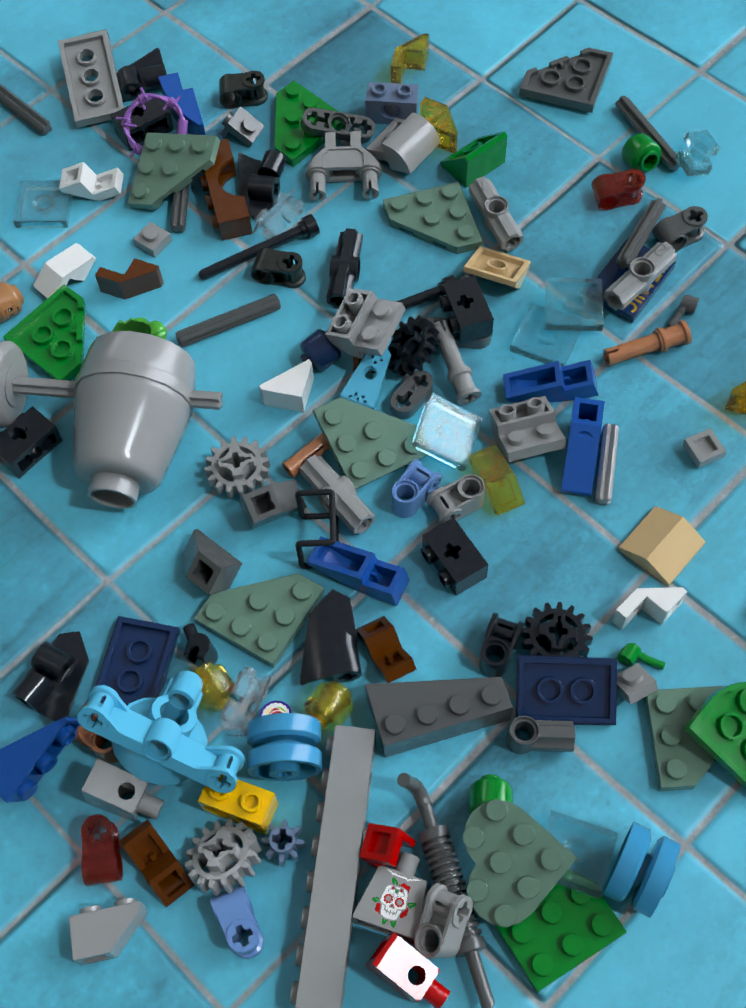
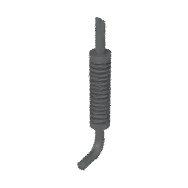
M401 773L397 778V783L412 794L425 830L419 833L418 836L421 845L424 846L422 849L426 853L424 856L428 860L429 872L433 873L431 875L432 880H435L433 884L441 883L447 887L449 892L458 896L462 894L467 895V886H464L466 882L465 879H462L464 876L460 872L461 867L458 866L459 860L455 859L457 854L454 852L455 848L452 845V839H450L448 826H438L432 802L423 783L407 773ZM472 908V913L467 921L456 957H466L481 1008H493L495 1001L479 951L487 947L484 937L479 936L482 934V931L477 929L480 925L479 922H475L477 916L473 914L475 910Z

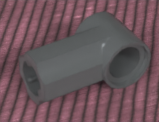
M518 716L512 721L508 729L506 743L509 749L517 754H526L530 751L573 752L575 727L573 721L534 720L529 716ZM519 729L525 730L529 733L531 739L528 741L520 740L515 735V731Z

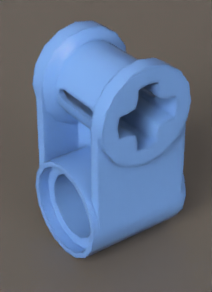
M418 459L413 460L405 473L392 487L391 508L393 513L401 518L412 517L426 501L427 496L438 488L442 480V474L440 472L434 473L422 466V462ZM407 497L410 500H401L400 498Z
M237 885L233 887L231 894L225 891L218 896L210 898L214 915L229 947L236 955L244 959L257 956L263 948L264 940L245 887ZM245 932L250 935L247 946H243L240 943L242 941L241 935Z

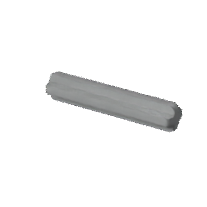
M604 424L602 430L594 499L597 504L609 505L612 499L619 427L616 424Z

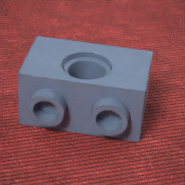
M368 82L365 99L366 117L372 119L374 124L389 125L395 118L406 119L411 113L418 114L419 85Z

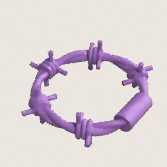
M141 87L142 94L138 95L132 102L124 117L116 116V119L121 120L124 133L133 149L129 155L130 157L134 153L138 156L141 155L143 146L139 143L137 144L130 136V127H137V125L131 124V113L139 104L142 105L143 110H146L144 104L148 103V100L159 99L165 102L164 111L167 107L174 109L180 117L178 119L177 134H187L188 120H185L182 110L177 104L181 98L180 96L175 100L173 97L170 98L152 93L145 94Z

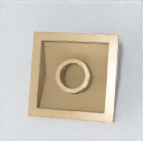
M479 246L464 265L463 272L520 289L531 261Z
M655 506L619 546L618 550L669 587L705 545L706 541L683 516Z

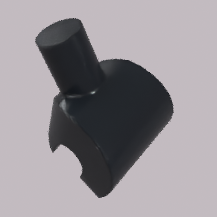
M187 624L183 628L188 640L183 657L192 664H195L198 659L204 663L203 667L212 669L218 659L216 648L207 635L198 633L195 624Z

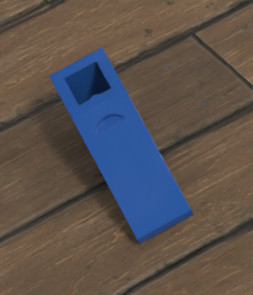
M574 398L561 492L591 496L605 401Z
M63 717L0 749V797L6 803L26 801L35 794L38 789V782L45 773H48L58 761L57 756L65 746L69 745L78 734L77 729L80 726L77 718Z

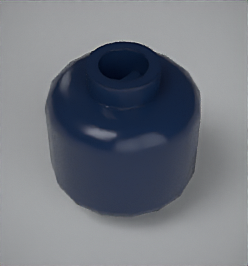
M317 329L301 342L300 348L303 354L300 358L303 362L309 359L312 362V367L319 371H325L340 359L341 351L329 341L325 335L326 332L321 329Z

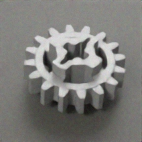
M234 436L229 444L221 440L220 449L211 448L213 457H206L207 467H205V472L210 486L216 487L219 495L226 491L229 499L234 496V493H238L241 498L245 494L244 492L254 491L255 486H265L263 478L270 477L268 469L270 468V461L265 448L259 449L258 441L255 440L249 444L247 437L244 436L241 442H237Z
M228 819L224 827L216 821L212 831L203 828L204 836L201 839H192L196 846L195 849L186 851L190 860L185 863V867L189 871L188 876L195 886H199L202 892L206 893L210 889L214 896H218L222 888H225L228 894H231L233 885L236 883L244 887L245 882L243 878L246 875L251 877L255 875L251 868L252 865L261 863L257 853L262 851L252 829H247L244 822H240L236 826L232 819ZM237 841L243 843V848L239 847ZM204 866L208 867L209 873L204 871Z

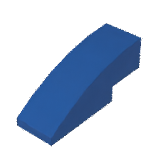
M178 72L159 76L163 96L173 97L175 100L178 96L181 97L177 104L180 106L185 120H188L187 132L193 135H206L193 88L183 90ZM167 107L173 118L178 122V119H180L179 115L174 109Z
M591 360L561 366L560 361H555L503 374L505 397L510 402H522L530 398L546 396L549 402L571 401L575 397L590 398L599 396L595 370Z
M320 536L319 540L328 539V538H324V537H321V536ZM337 541L330 546H315L307 560L308 565L332 579L394 606L398 605L410 581L405 568L377 560L375 553Z

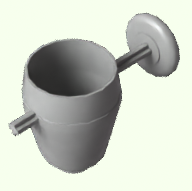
M112 331L97 336L90 345L80 371L77 374L76 381L28 377L27 363L21 348L12 341L0 342V428L10 426L22 414L27 395L74 398V468L77 476L89 485L87 496L92 501L103 506L117 509L133 508L137 504L138 496L152 493L157 489L164 479L177 451L194 408L220 410L223 405L222 392L195 390V361L187 351L171 341L151 334L134 331Z

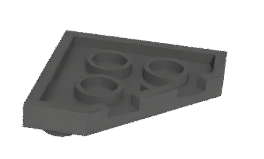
M586 48L581 50L580 55L569 58L565 56L549 62L548 67L540 70L536 67L527 70L520 86L519 96L592 113L611 65L613 53Z

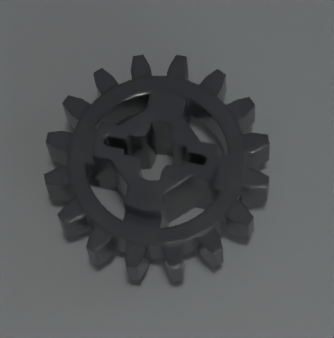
M420 315L416 319L410 316L406 324L402 321L399 322L400 328L395 330L392 336L393 339L388 347V351L391 354L388 368L402 377L406 373L413 376L415 369L421 372L423 370L422 364L425 362L430 364V355L437 353L434 345L440 343V340L436 337L439 331L435 328V325Z
M547 602L544 605L543 612L538 608H534L533 618L526 617L524 624L526 628H522L521 637L526 639L523 641V650L531 649L529 655L587 657L590 650L587 646L591 645L593 636L587 635L590 632L591 625L582 624L585 617L583 613L577 616L573 614L574 606L571 605L567 610H564L562 602H558L556 608L552 609L551 605ZM547 620H551V621H549V622L546 623V624H542L543 622H545V621H547ZM556 628L558 629L557 634L559 635L560 639L558 642V646H556V639H554V633ZM567 649L572 650L566 654H562Z

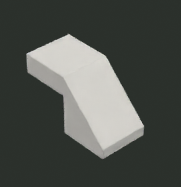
M84 162L62 169L59 190L63 193L102 201L121 194L124 174L117 167L96 175Z
M75 243L45 262L33 286L46 298H49L64 284L67 285L69 279L85 281L96 258L80 244Z
M683 587L637 588L616 609L612 623L622 630L642 609L662 625L682 604L687 591Z

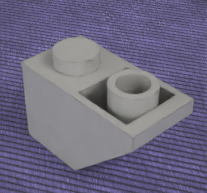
M125 898L115 901L114 907L101 909V906L98 905L81 908L79 910L80 914L69 916L73 961L82 966L117 958L147 916V907L140 901L136 902L135 898Z

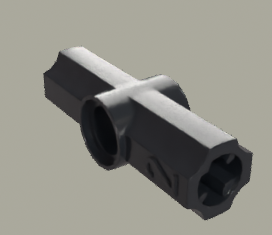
M346 228L345 231L340 232L336 254L331 257L329 269L330 282L326 300L328 304L336 309H339L349 288L354 289V283L359 280L363 234L357 232L356 229Z

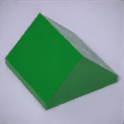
M504 131L478 137L442 160L440 164L467 188L475 179L487 175L505 163L507 134Z

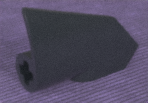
M159 48L154 49L129 66H124L118 70L117 77L123 103L135 100L138 95L142 94L141 87L144 92L161 88L158 77L167 75Z
M276 150L266 151L262 161L241 152L238 153L239 196L245 197L249 215L255 221L272 214L279 196L280 178L286 165V158Z
M333 589L309 614L300 675L301 686L332 676L336 682H350L362 676L350 597Z
M80 631L61 633L52 644L48 641L41 644L32 657L31 666L33 667L28 670L12 692V695L20 702L54 722L63 717H68L89 664V658Z

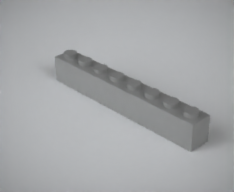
M335 725L334 736L328 735L326 756H331L330 767L323 769L321 788L326 789L325 802H318L316 822L321 823L320 836L314 835L311 849V857H316L315 871L309 870L306 883V892L311 893L310 906L303 907L301 917V929H306L304 944L298 943L295 966L301 967L299 982H292L290 1004L295 1005V1008L343 1007L353 928L352 916L355 911L361 865L359 855L364 841L376 747L375 729Z

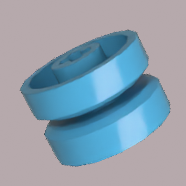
M298 713L268 714L249 721L247 724V744L254 749L247 754V773L251 777L268 781L302 780L319 774L322 770V752L315 746L321 741V722L315 717Z
M633 822L610 871L603 895L620 903L625 900L634 884L636 888L632 897V908L650 918L671 882L681 844L663 836L656 841L649 854L647 850L652 838L651 831Z

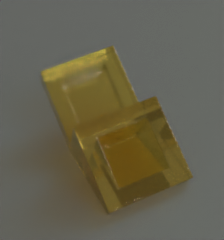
M424 33L395 48L391 62V83H402L405 68L425 71L429 55V34Z
M424 97L420 103V116L429 121L438 133L441 142L437 147L455 153L457 151L458 132L448 106Z
M495 444L467 455L473 473L480 476L484 481L494 514L500 515L525 504L517 478Z

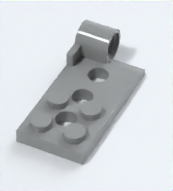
M107 29L59 40L60 54L77 128L112 120L111 114L125 107ZM85 56L91 59L90 61H82ZM89 76H98L94 81H86ZM94 96H102V99L97 102L90 101Z

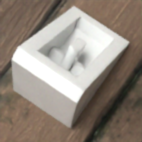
M308 359L259 385L264 405L304 412L314 381L312 362Z

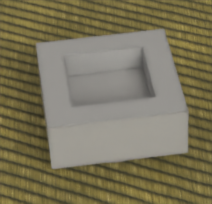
M149 222L133 238L136 247L156 257L172 241V237L166 230Z
M711 428L686 438L683 443V447L698 468L719 460L726 454L725 448Z
M638 663L617 674V692L630 705L658 690L656 680Z

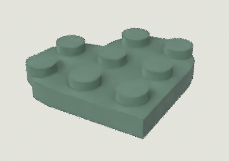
M493 799L490 802L481 804L471 813L465 824L463 842L466 845L467 853L476 863L469 876L467 895L471 897L473 908L478 915L492 925L509 927L524 921L535 911L578 858L522 808L509 801Z

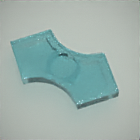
M708 130L687 131L683 138L687 148L681 149L675 159L687 176L709 175L713 168L710 156L716 155L720 146Z

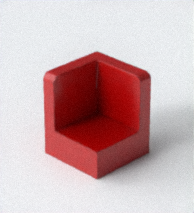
M369 823L359 857L375 869L379 865L396 867L401 846L414 848L416 841L400 828Z

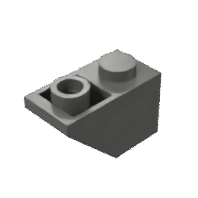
M296 480L269 484L242 495L239 503L251 530L298 511L295 493L299 490ZM302 497L303 508L305 509L307 506Z
M194 529L182 553L185 576L208 595L230 589L243 564L199 529Z

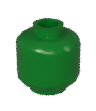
M643 133L636 134L630 137L624 144L622 158L633 171L640 174L647 173L658 165L661 158V148L650 136Z
M493 774L484 775L481 779L473 782L469 788L470 815L481 804L490 802L493 799L513 803L511 785Z

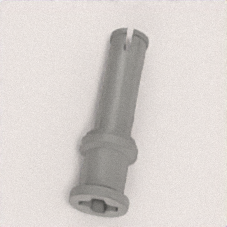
M442 320L443 326H441L440 321L435 322V328L439 331V334L436 336L440 340L438 347L449 371L447 380L450 384H453L457 394L456 402L458 405L472 403L479 399L482 394L480 389L475 387L471 377L473 374L472 369L464 364L447 320Z

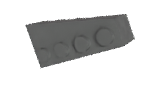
M502 677L365 684L366 698L385 758L511 720L513 706Z

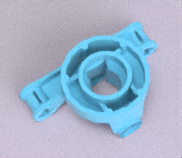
M180 671L174 678H170L156 698H142L129 703L128 706L114 689L105 685H97L91 689L88 696L89 702L79 710L77 715L78 722L83 728L111 741L114 755L126 771L148 783L159 786L177 785L190 778L214 791L229 793L235 789L238 781L236 777L237 772L243 768L245 763L244 754L236 747L207 746L208 740L203 725L197 719L196 714L203 696L201 692L203 682L199 675L191 671ZM105 696L106 699L104 703H100L102 697ZM96 714L97 717L95 721H92L93 715ZM232 757V762L228 764L229 758ZM222 774V775H223L222 781L219 782L218 779H219L220 775Z

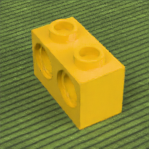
M222 774L220 775V777H219V779H218L219 782L222 781V778H223V775H222ZM237 779L235 789L229 793H220L204 786L198 799V803L204 812L227 821L232 819L235 824L244 822L248 829L251 828L253 831L266 835L268 826L271 824L279 804L274 792Z

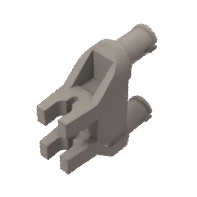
M351 131L350 146L337 147L335 132H325V147L313 157L306 169V178L310 182V199L317 201V193H319V200H324L326 198L327 182L362 181V196L365 199H369V191H372V199L379 196L378 180L382 176V168L377 159L361 146V131Z

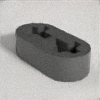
M419 370L414 371L413 376L409 375L393 393L390 399V409L396 418H411L433 392L432 375L424 370L421 372ZM422 382L425 383V386H422V385H421V386H419V387L416 389V391H415V383H416V384H419V385H420ZM408 400V406L398 407V403L404 404Z

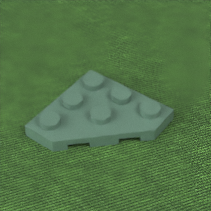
M147 132L128 204L136 209L156 210L164 204L162 202L164 198L172 192L177 194L193 181V176L203 169L207 171L215 164L220 145L219 138L215 135Z
M459 182L383 199V208L388 222L395 229L400 230L404 228L413 232L414 237L431 244L437 242L446 246L447 251L454 254L477 250L483 244Z
M337 398L312 411L342 474L351 480L355 489L409 465L415 459L419 460L432 453L419 426L344 398Z
M297 573L212 593L194 620L196 624L275 668L308 619L311 611L325 594V588Z
M725 686L659 689L644 697L659 791L694 789L716 761L683 727L707 697Z

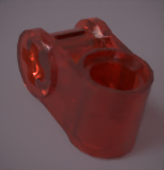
M637 169L597 176L592 181L591 187L598 208L600 210H610L638 204L643 197L641 188L646 182V176Z
M101 814L89 816L81 827V870L85 886L122 881L123 863L117 826ZM100 827H104L106 832L101 833L98 840L94 835L100 833Z

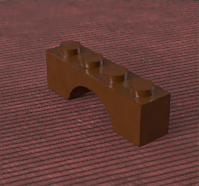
M228 139L220 140L215 164L207 171L204 169L200 171L204 172V175L200 176L203 191H209V195H205L208 210H214L215 213L210 215L214 231L219 230L222 241L253 234L245 197L232 195L223 190L224 185L230 179L237 176Z

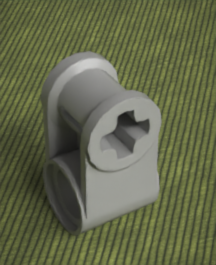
M475 474L464 475L462 478L431 492L426 498V503L429 507L434 508L439 516L438 522L440 525L453 517L458 521L482 508L485 501V484L480 476ZM471 490L477 492V494L470 496L465 494V492Z
M436 883L430 888L425 898L424 910L414 938L415 948L421 955L428 959L451 958L458 953L467 921L472 913L473 901L471 897L465 894L458 896L451 893L441 883ZM437 936L439 937V946H437L436 942Z

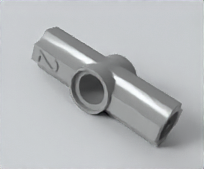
M484 176L475 179L469 185V193L483 216L484 227L492 231L501 249L507 251L516 249L523 242L524 236L508 210V201L498 194L490 179H486Z
M666 241L664 243L658 242L643 257L632 260L629 269L604 292V298L608 302V306L615 311L617 309L623 310L638 295L648 292L652 282L676 261L677 254L674 252L673 246Z
M313 455L306 459L305 463L300 467V474L313 489H332L335 492L336 514L353 534H362L367 531L371 524L375 522V515L357 496V491L351 480L344 475L340 477L322 456ZM317 495L323 508L329 512V495Z

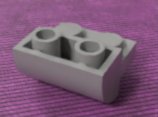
M411 113L406 119L395 118L366 150L376 159L388 161L391 170L411 174L441 141L438 133L429 121L416 113Z
M349 288L325 335L337 348L354 357L363 358L364 354L382 356L406 309L402 302L378 299L373 291Z
M546 396L534 397L514 404H505L489 410L496 446L500 454L504 453L508 462L566 448V438L555 422V411Z

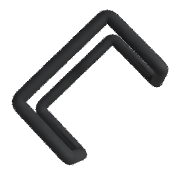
M332 489L298 490L295 493L298 514L301 519H330V539L301 540L296 542L295 547L299 566L303 569L314 568L305 563L302 547L330 546L335 544L336 541L339 542L335 492ZM329 495V513L304 514L302 496Z

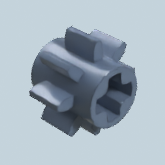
M286 819L283 820L282 826L276 828L270 824L268 826L271 832L269 838L261 839L264 846H271V849L266 853L267 859L271 860L276 856L283 867L287 859L293 858V860L299 861L297 850L298 848L306 847L304 840L296 839L301 833V828L296 826L291 830ZM283 837H288L290 843H286L285 849L281 850L277 843L282 842Z

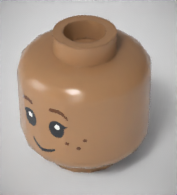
M0 282V323H4L22 311L24 298L14 284L9 285L6 282Z

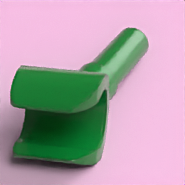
M635 643L626 644L617 655V659L626 666L631 667L638 660L661 670L665 667V662L646 655Z

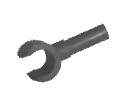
M684 295L677 313L667 326L676 325L685 312L694 314L699 298Z

